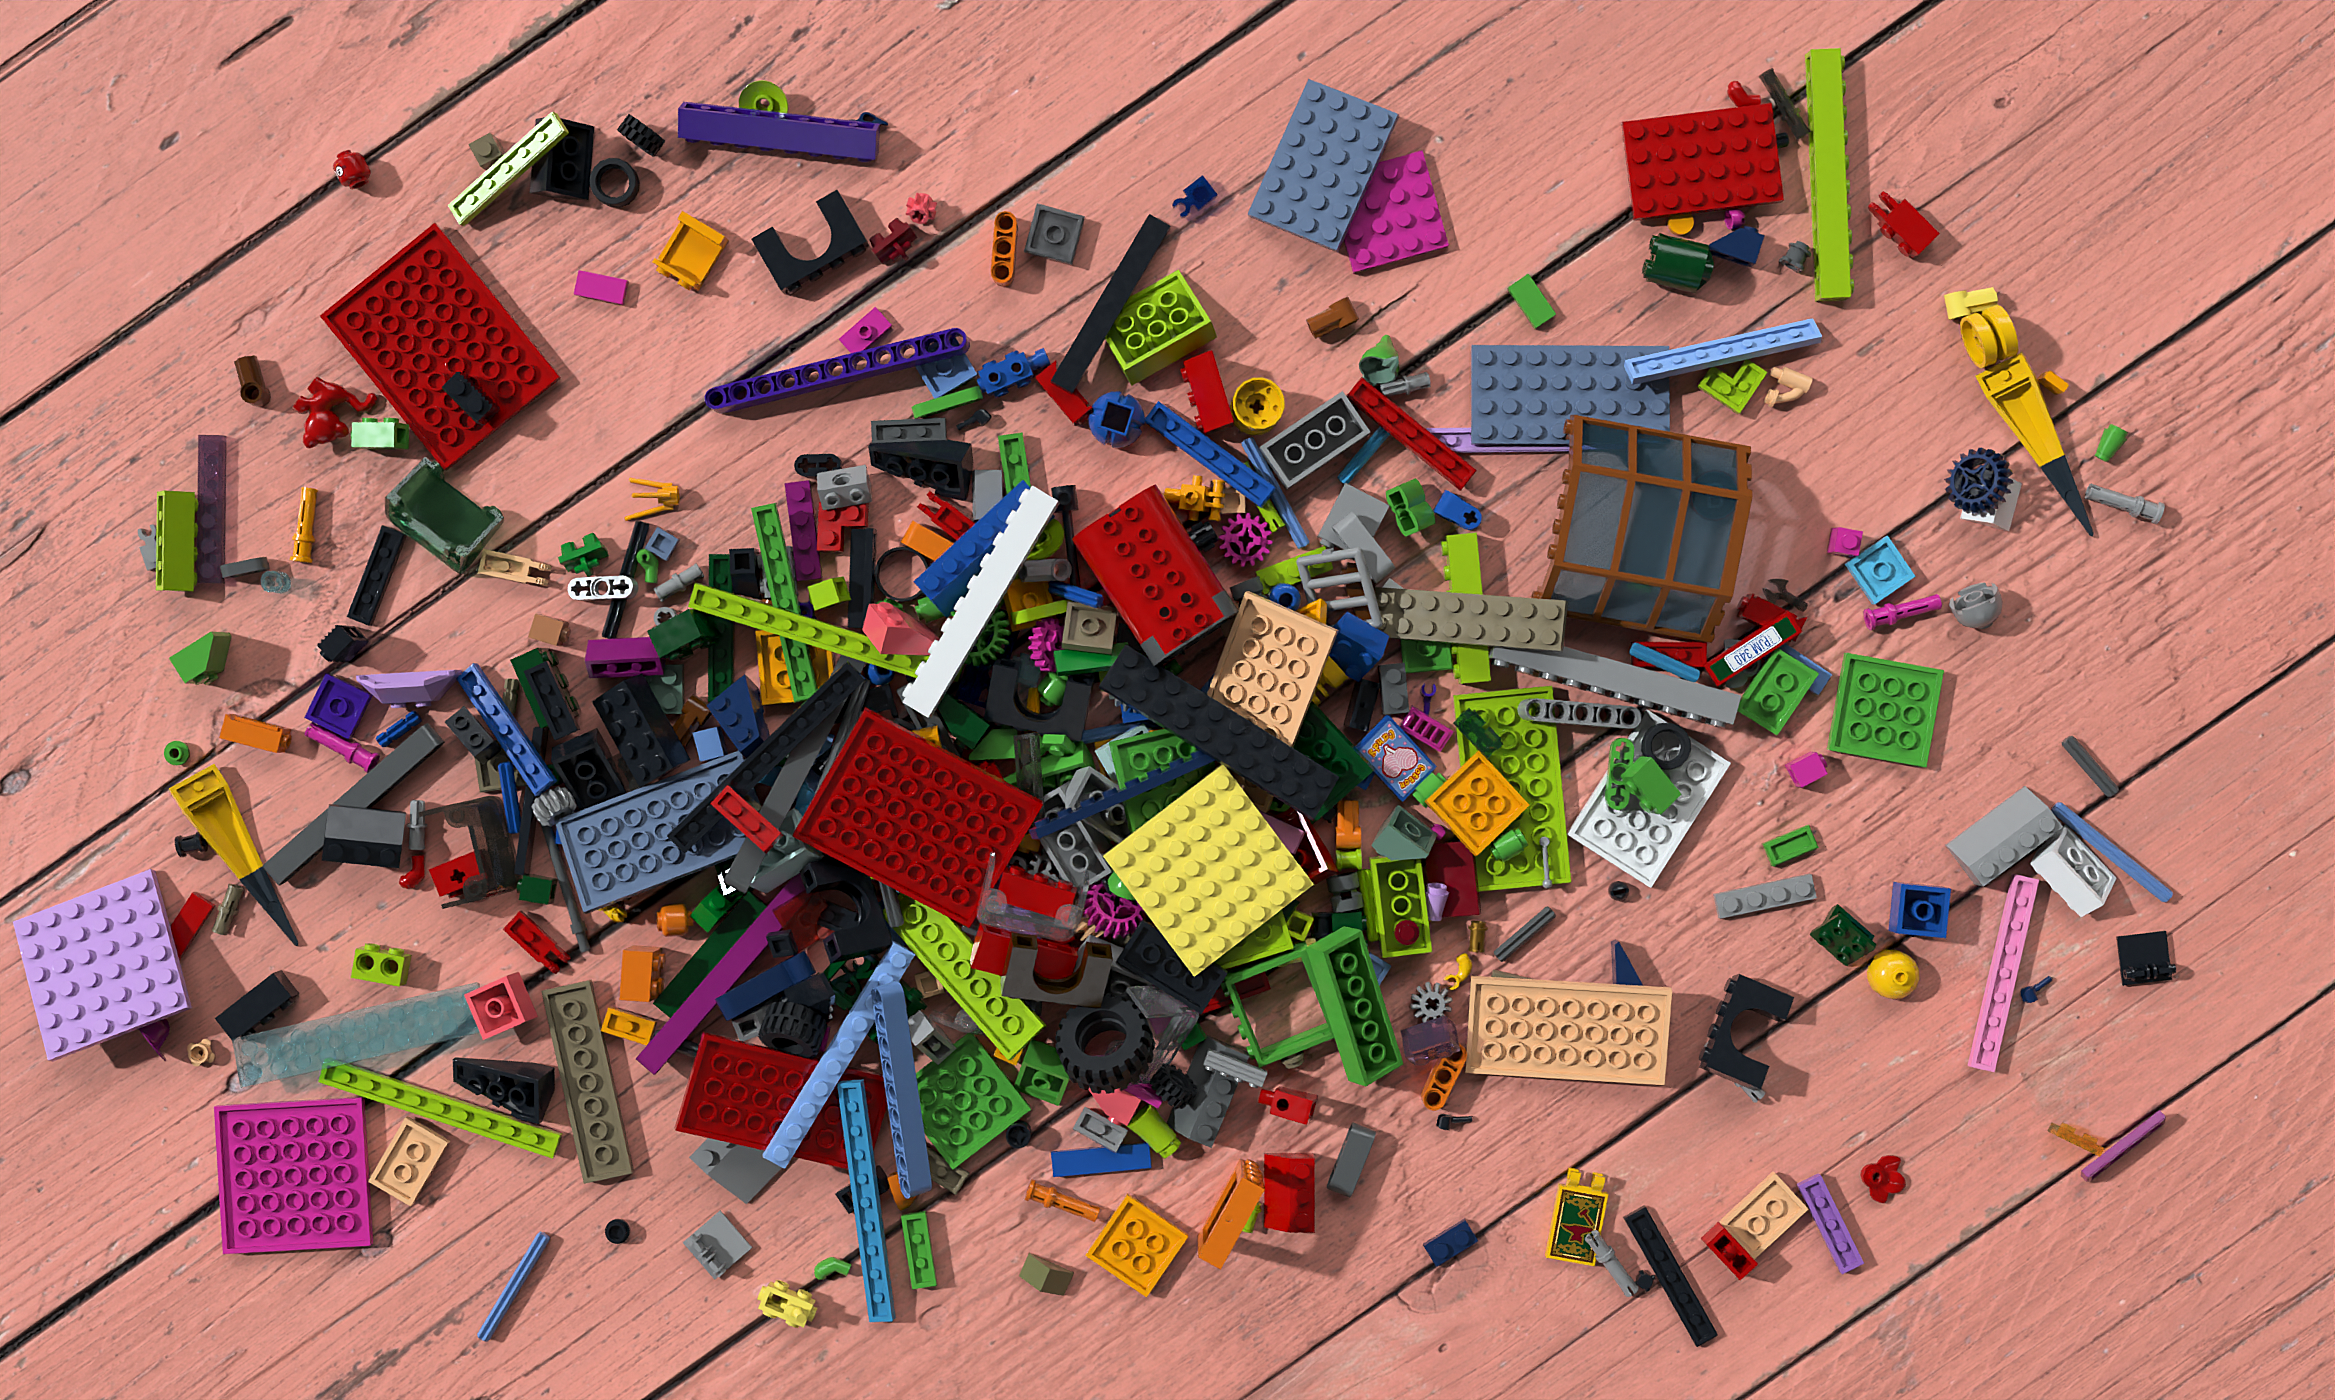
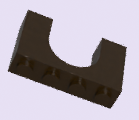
M1011 933L1000 981L1001 996L1012 999H1029L1036 1002L1046 1001L1062 1005L1071 1004L1087 1008H1101L1113 961L1111 944L1086 942L1079 968L1068 977L1049 979L1041 976L1034 969L1038 952L1037 935Z

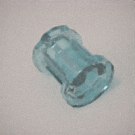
M267 571L261 577V586L267 592L284 593L291 585L290 577L284 572ZM274 578H277V579H276V582L278 583V586H274V585H275V582L273 581Z

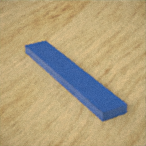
M1159 401L1145 418L1146 424L1261 509L1276 491V487Z
M473 663L456 678L533 794L540 796L541 793H544L557 782L556 778L479 664Z

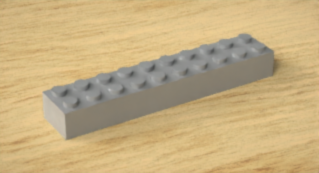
M1489 646L1488 649L1492 665L1503 668L1513 665L1516 666L1515 671L1528 675L1533 674V671L1538 672L1539 678L1549 681H1557V678L1563 679L1562 684L1575 688H1581V685L1587 686L1586 691L1604 695L1605 691L1610 692L1611 698L1622 701H1629V698L1635 699L1634 704L1647 708H1653V705H1657L1658 711L1676 715L1677 711L1682 712L1681 717L1701 721V718L1706 719L1705 724L1725 728L1726 724H1734L1741 695L1564 646L1563 652Z

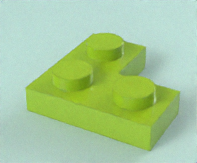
M1746 359L1733 378L1716 367L1709 368L1697 387L1736 414H1740L1767 372L1749 359Z

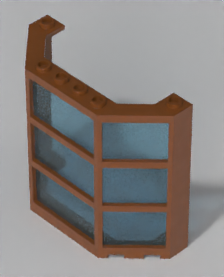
M1570 415V419L1565 420L1563 434H1567L1566 440H1570L1568 469L1563 471L1562 484H1565L1563 494H1559L1557 509H1560L1559 519L1554 520L1552 534H1555L1554 544L1549 545L1547 558L1551 559L1542 587L1538 586L1537 591L1532 592L1531 598L1567 601L1566 617L1712 643L1715 637V626H1720L1725 615V610H1722L1725 603H1730L1733 597L1753 493L1747 486V481L1752 480V464H1748L1751 446L1585 416Z

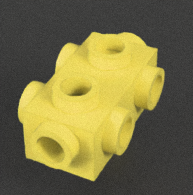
M776 1280L775 1283L770 1281L767 1287L762 1286L757 1300L761 1301L758 1309L762 1310L764 1315L770 1318H782L786 1320V1324L795 1328H799V1326L804 1328L807 1320L813 1321L818 1308L814 1307L816 1300L811 1298L812 1294L802 1289H799L798 1292L788 1289L790 1285L781 1280ZM773 1294L782 1297L780 1301L774 1300Z

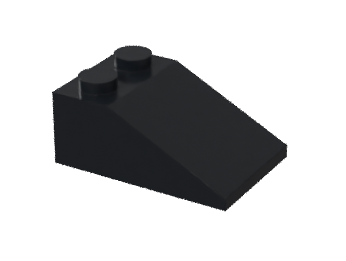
M598 728L552 747L551 762L568 791L572 794L580 811L628 793L612 754Z

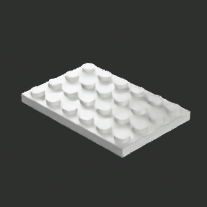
M1649 710L1644 712L1640 724L1633 729L1628 737L1634 745L1633 763L1640 756H1643L1641 742L1645 732L1658 723H1668ZM1661 732L1652 741L1654 755L1663 761L1674 759L1681 749L1678 737L1671 732ZM1689 737L1691 740V752L1688 759L1680 767L1663 770L1680 791L1681 795L1662 814L1644 811L1639 805L1640 800L1638 797L1631 793L1629 803L1625 808L1621 810L1610 808L1605 802L1606 771L1570 827L1567 835L1651 888L1731 763ZM1623 745L1619 751L1620 760L1614 759V763L1627 764L1628 760H1622L1623 753L1628 752V747ZM1621 766L1616 767L1613 771L1614 779L1622 781L1623 779L1620 776L1626 770ZM1612 783L1611 788L1615 787L1617 790L1616 795L1611 796V800L1615 801V805H1618L1619 801H1623V797L1619 795V788L1625 789V786Z

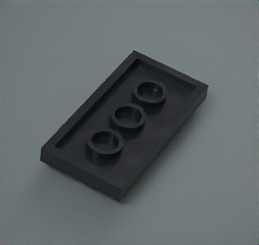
M1145 918L1142 919L1116 960L1199 1014L1203 1013L1228 974L1226 969L1213 962L1194 977L1157 927Z

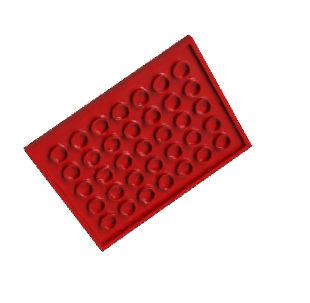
M436 223L432 224L320 315L339 341L446 471L561 379L544 355ZM456 372L468 375L482 389V392H485L489 399H492L496 406L500 407V411L486 425L483 426L476 423L442 389V386Z
M865 707L793 832L792 837L970 928L1043 806V801Z

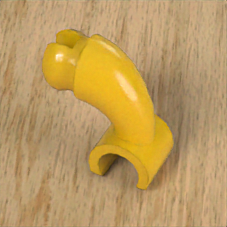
M612 905L598 909V911L602 910L611 920L617 923L624 922V918H627L626 910Z
M1466 953L1456 957V961L1459 964L1458 974H1448L1444 977V981L1451 977L1455 979V984L1448 989H1456L1459 983L1469 976L1472 970V961Z

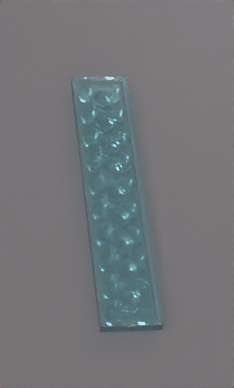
M475 982L234 1038L232 1043L240 1088L480 1033L464 994L480 988V984Z

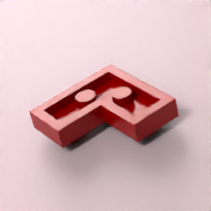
M819 502L817 551L843 552L845 528H868L869 503L823 510L821 502Z

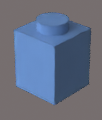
M721 726L693 733L700 762L706 760L710 762L728 755Z

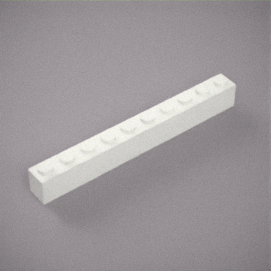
M1034 486L1030 490L1025 489L1019 498L1020 507L1017 512L1012 510L1005 522L1008 524V527L1004 533L999 532L993 542V545L996 547L991 555L987 553L980 563V567H982L981 572L978 576L973 575L967 585V588L970 589L965 598L961 596L954 607V610L957 612L952 620L948 618L941 628V631L944 632L939 641L934 640L928 650V653L931 654L926 663L924 661L920 663L915 672L918 677L913 684L909 683L902 694L905 697L903 700L904 704L928 718L933 716L1060 504L1058 500Z

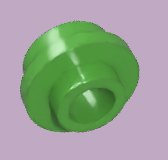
M172 741L166 745L164 757L171 765H182L189 759L190 750L184 742ZM174 749H177L179 751V756L177 758L173 756Z

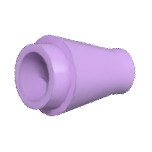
M1429 883L1427 884V889H1425L1428 920L1441 921L1442 913L1449 894L1447 886L1444 884Z

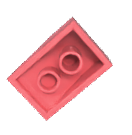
M880 602L879 604L868 605L862 630L880 654L931 655L928 653L930 646L935 639L937 641L940 640L931 628L890 603Z

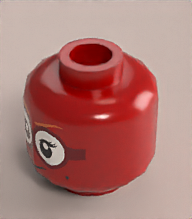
M345 150L337 155L338 159L333 163V170L341 185L350 187V189H357L368 183L371 170L362 154Z

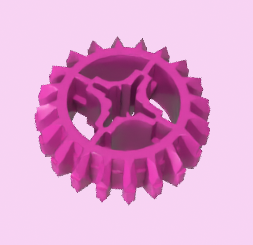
M1106 875L1101 879L1105 878L1106 880H1108L1109 877ZM1101 879L1089 885L1082 896L1083 902L1081 904V909L1085 910L1083 918H1089L1088 926L1095 925V933L1101 930L1104 932V937L1108 936L1109 933L1112 934L1114 939L1118 938L1119 934L1123 938L1127 937L1128 934L1133 935L1142 919L1147 917V914L1138 902L1119 897L1114 893L1110 895L1104 888Z

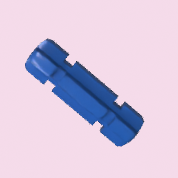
M411 711L405 716L406 718L400 719L386 729L387 732L379 734L376 737L379 745L387 747L393 743L392 740H397L411 730V726L418 725L422 721L420 715L416 711Z

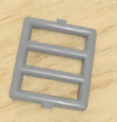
M1356 547L1334 551V548L1325 549L1321 554L1303 556L1297 559L1296 563L1308 604L1317 600L1314 589L1361 582L1364 596L1327 601V611L1368 605L1371 619L1363 621L1374 628L1382 626L1383 621L1362 548ZM1355 558L1358 572L1311 580L1308 569L1309 565Z

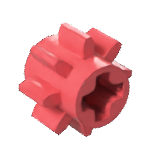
M916 193L915 199L908 198L906 215H910L911 220L915 223L926 224L928 218L934 220L937 202H933L930 195Z

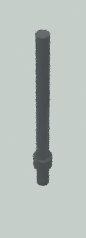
M541 824L572 925H570L572 934L576 935L581 953L591 950L585 933L587 930L585 921L581 920L558 844H555L556 838L552 826H543Z

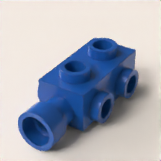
M1044 348L1035 351V354L1026 357L1024 352L1014 351L1005 355V360L996 363V360L982 365L983 369L978 371L981 378H978L977 382L982 393L987 392L989 396L994 395L995 398H999L1008 394V388L1017 385L1018 388H1022L1031 384L1030 379L1035 377L1033 371L1042 368V370L1046 369L1051 363ZM1015 364L1021 365L1019 372L1013 371L1012 368ZM994 373L998 374V380L991 382L990 376Z

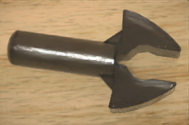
M1768 580L1777 586L1780 593H1772L1767 588H1763L1767 600L1773 604L1777 600L1782 599L1802 612L1808 607V603L1787 591L1786 584L1789 582L1788 580Z

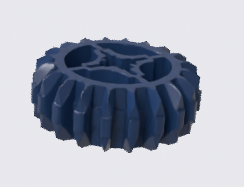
M1978 448L1977 452L1974 449H1969L1968 456L1963 453L1960 454L1961 460L1959 462L1953 461L1954 469H1947L1948 473L1951 474V477L1944 479L1946 483L1950 484L1945 488L1946 492L1950 494L1948 498L1954 503L1956 508L1962 509L1963 512L1968 514L1972 512L1975 515H1980L1981 511L1986 514L1989 513L1990 507L1998 509L1997 502H2006L2003 497L2004 494L2011 493L2007 486L2014 484L2013 480L2008 478L2014 474L2008 468L2010 466L2009 462L2004 460L2003 455L1995 453L1992 449ZM1974 476L1981 479L1980 482L1984 484V486L1978 484V480H1976ZM1987 492L1982 497L1974 499V497H1978L1981 493Z

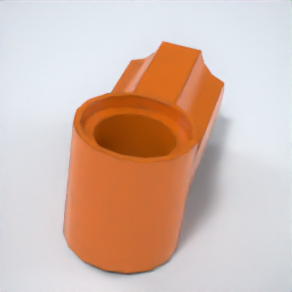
M1340 800L1337 803L1336 849L1361 848L1358 800Z

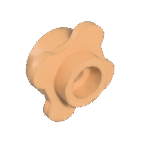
M203 1039L197 1044L190 1043L187 1046L188 1056L193 1066L198 1067L203 1062L211 1063L215 1060V1054L212 1053L211 1041L209 1039ZM200 1050L203 1051V1055L199 1054Z

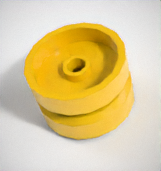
M1997 304L1983 310L1981 315L1974 313L1961 319L1960 330L1962 340L1968 355L1977 367L1983 368L1994 364L1997 358L2004 360L2017 355L2018 339L2016 331L2003 307Z

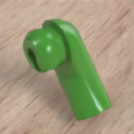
M829 1257L815 1266L814 1275L819 1280L826 1279V1276L833 1272L847 1276L852 1264L835 1257Z

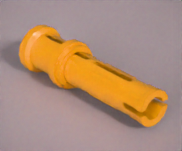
M301 487L297 532L292 536L294 548L290 561L313 563L311 550L312 543H315V538L312 536L318 489Z

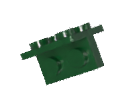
M1838 904L1831 908L1823 924L1813 929L1810 933L1812 938L1845 966L1873 951L1877 946L1872 941L1874 935Z

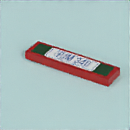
M1787 610L1703 666L1718 687L1800 634L1802 630Z

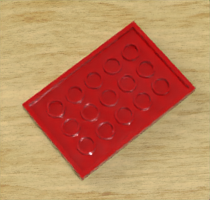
M1772 103L1624 121L1621 124L1633 221L1781 203L1784 201Z

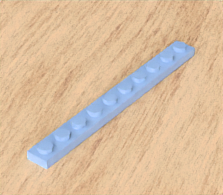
M892 941V945L888 947L762 1154L763 1158L784 1169L786 1168L875 1022L871 997L872 988L893 981L899 982L914 958V952Z

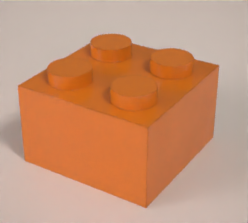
M633 945L623 950L619 1000L650 1002L657 998L659 993L663 992L664 979L660 978L661 968L664 969L666 955L662 954V947Z

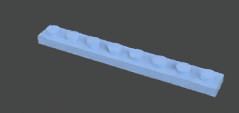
M1812 318L1625 360L1624 368L1632 385L1818 344L1821 343L1822 335Z

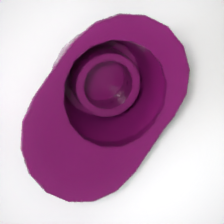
M165 1018L138 1029L164 1061H166V1058L160 1048L170 1031L169 1022Z

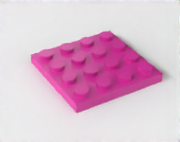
M1423 150L1378 163L1344 238L1353 274L1449 246Z

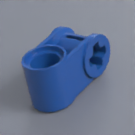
M1447 490L1444 491L1433 510L1438 516L1466 530L1475 529L1482 520V515L1477 508ZM1472 512L1475 514L1474 519L1477 521L1476 523L1471 522L1468 525L1465 523L1466 518L1463 516L1464 514L1469 515Z

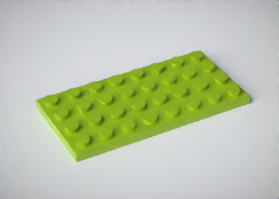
M1552 686L1453 695L1460 767L1473 754L1480 751L1529 804L1497 836L1499 837L1511 829L1513 831L1519 829L1528 843V846L1523 848V852L1503 863L1501 859L1496 861L1489 848L1493 845L1490 843L1479 855L1475 856L1479 891L1543 885L1545 878L1543 850L1539 844L1541 837H1547L1550 841L1547 851L1549 878L1552 884L1571 883L1556 723L1526 721L1520 718L1517 710L1518 705L1524 699L1554 700ZM1532 703L1528 707V712L1531 716L1536 712V707ZM1553 707L1552 714L1555 717V708Z

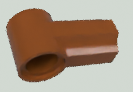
M1349 297L1333 303L1328 309L1306 319L1312 335L1317 339L1337 328L1342 329L1359 320V317Z

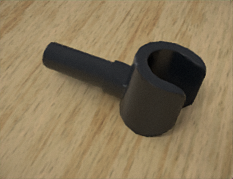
M980 409L972 417L956 425V427L960 431L976 421L983 426L992 416L986 410Z
M1440 1114L1436 1126L1443 1130H1450L1451 1123L1472 1122V1116L1456 1117Z

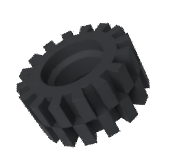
M630 114L626 116L617 129L618 132L652 157H655L665 143L662 137Z
M1169 1063L1162 1064L1150 1079L1152 1089L1156 1090L1155 1093L1158 1096L1160 1095L1164 1102L1168 1101L1170 1106L1174 1105L1177 1109L1185 1108L1197 1093V1087L1193 1084V1080L1188 1079L1189 1076L1186 1073L1183 1074L1180 1068L1177 1070L1176 1066H1170Z

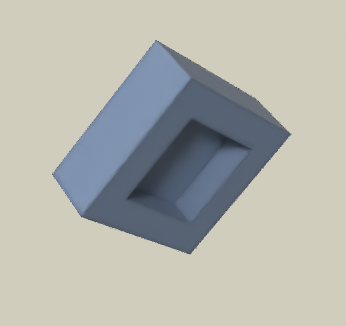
M657 527L645 549L668 561L680 539Z

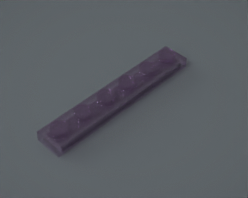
M198 435L197 583L225 584L220 566L225 565L226 436Z

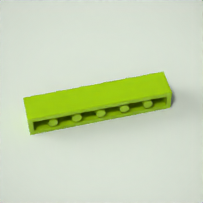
M1477 532L1445 536V541H1441L1442 556L1447 558V566H1443L1444 580L1449 581L1450 590L1446 592L1483 595ZM1451 643L1452 655L1456 654L1457 664H1453L1454 679H1458L1459 684L1491 681L1488 646Z

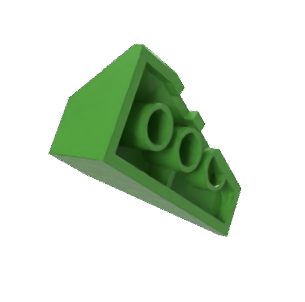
M1082 740L1081 742L1074 743L1076 745L1074 754L1054 756L1048 753L1004 778V780L1036 798H1042L1072 780L1076 770L1088 766L1096 770L1090 751Z

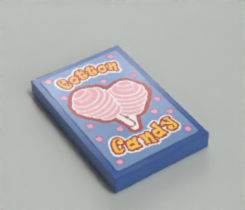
M1387 714L1355 746L1375 767L1374 774L1402 802L1437 767Z

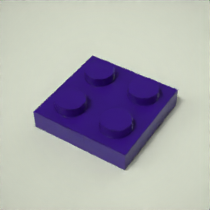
M326 673L304 718L347 739H352L373 695L330 673Z

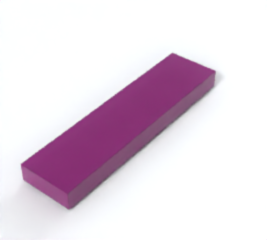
M2160 1110L2081 1170V1177L2086 1182L2093 1180L2164 1125L2166 1116Z

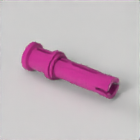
M1935 594L1898 605L1887 603L1882 608L1874 610L1864 609V621L1869 630H1875L1876 626L1884 624L1894 625L1899 619L1940 610L1942 602L1939 595Z
M314 722L310 724L312 728L307 727L305 731L306 737L341 754L346 762L357 764L364 768L366 773L370 772L380 759V754L367 751L362 748L360 743L352 744Z

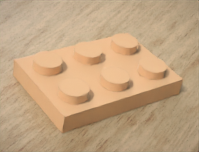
M407 1116L368 1182L405 1204L412 1206L446 1150L450 1140Z
M1772 1172L1719 1222L1755 1260L1797 1221L1808 1208L1776 1173Z

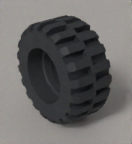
M1104 994L1101 1008H1087L1077 1005L1075 1009L1070 1008L1068 1010L1066 1019H1061L1058 1025L1060 1030L1056 1032L1055 1037L1057 1041L1056 1050L1065 1072L1073 1083H1078L1080 1088L1084 1090L1090 1088L1092 1093L1098 1094L1101 1093V1090H1105L1106 1094L1114 1093V1090L1118 1088L1121 1091L1127 1089V1085L1131 1082L1135 1084L1140 1080L1139 1075L1141 1073L1144 1075L1148 1071L1149 1066L1147 1063H1151L1154 1058L1155 1041L1144 1012L1132 1000L1126 1001V998L1120 995H1116L1113 998L1112 994ZM1119 1031L1126 1034V1039L1122 1046L1112 1054L1094 1057L1084 1053L1089 1041L1102 1032Z

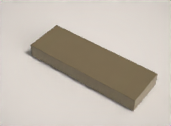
M926 1145L931 1180L956 1195L968 1177L969 1172L960 1166L952 1169L941 1154Z

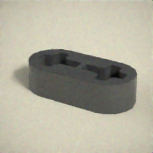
M267 557L253 558L220 566L223 579L240 577L270 569Z

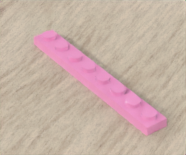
M2016 874L2011 876L1968 1061V1066L1995 1072L2037 892L2038 879Z

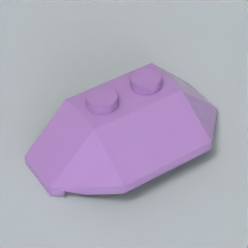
M462 670L356 675V680L382 704L391 703V708L406 707V702H416V707L431 706V701H439L457 681L456 678L462 673Z

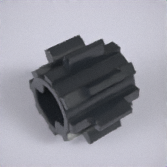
M1201 521L1191 526L1192 530L1188 532L1199 551L1204 550V552H1207L1215 547V542L1219 541L1208 521L1204 524Z

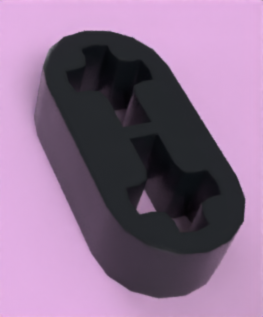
M804 454L797 457L794 463L795 471L802 477L807 478L817 477V473L829 471L826 467H820V464L828 463L831 458L834 463H837V467H834L833 470L842 469L843 465L840 458L834 454ZM808 459L809 463L816 464V468H808V472L805 473L804 469L800 468V464H804V460Z

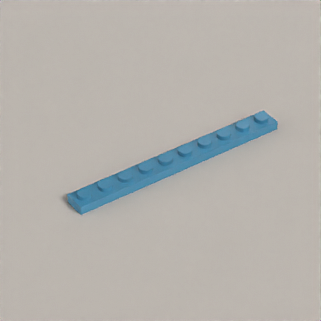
M864 1080L840 1081L837 1083L869 1322H891L896 1316Z

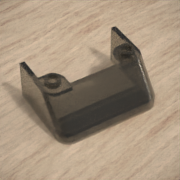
M493 795L418 812L419 817L444 812L445 819L450 826L454 828L468 826L480 873L479 875L469 877L464 882L463 891L465 898L441 904L442 909L501 895L517 889L518 881L520 878L522 879V876L514 873L517 855L512 835L508 832L504 803L499 797Z

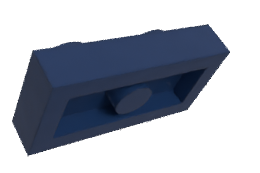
M1464 1218L1423 1243V1246L1437 1267L1478 1242V1239Z

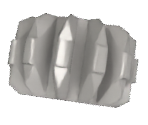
M558 786L552 790L549 789L545 793H541V796L534 800L531 807L537 820L543 826H553L555 820L573 814L577 806L570 791L566 787L560 788Z
M1426 982L1425 991L1420 986L1416 987L1421 994L1411 995V998L1418 1002L1410 1004L1411 1009H1418L1414 1014L1416 1018L1423 1015V1023H1427L1431 1017L1433 1024H1437L1436 1016L1439 1015L1442 1020H1445L1446 1016L1442 1013L1443 1010L1447 1012L1452 1010L1451 1007L1445 1004L1451 1003L1453 1000L1451 997H1444L1449 992L1447 988L1439 991V983L1436 982L1432 989L1430 982ZM1428 998H1431L1432 1000L1437 998V1001H1435L1436 1006L1434 1008H1432L1431 1006H1428L1427 1008L1425 1007V1005H1428V1003L1426 1002Z

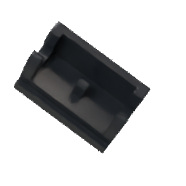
M1362 678L1359 682L1355 681L1343 725L1369 731V724L1377 695L1381 688L1380 683Z

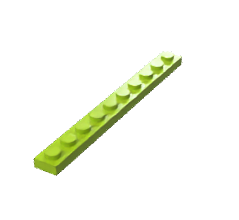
M700 583L694 584L688 607L915 678L918 677L915 672L922 661L926 663L930 655L880 654L864 634Z
M329 1057L325 1059L318 1080L319 1083L552 1159L556 1155L562 1133Z

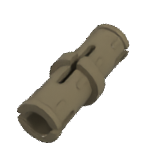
M228 884L223 902L217 908L219 913L212 928L214 933L228 935L232 919L239 911L237 906L244 891L243 887Z

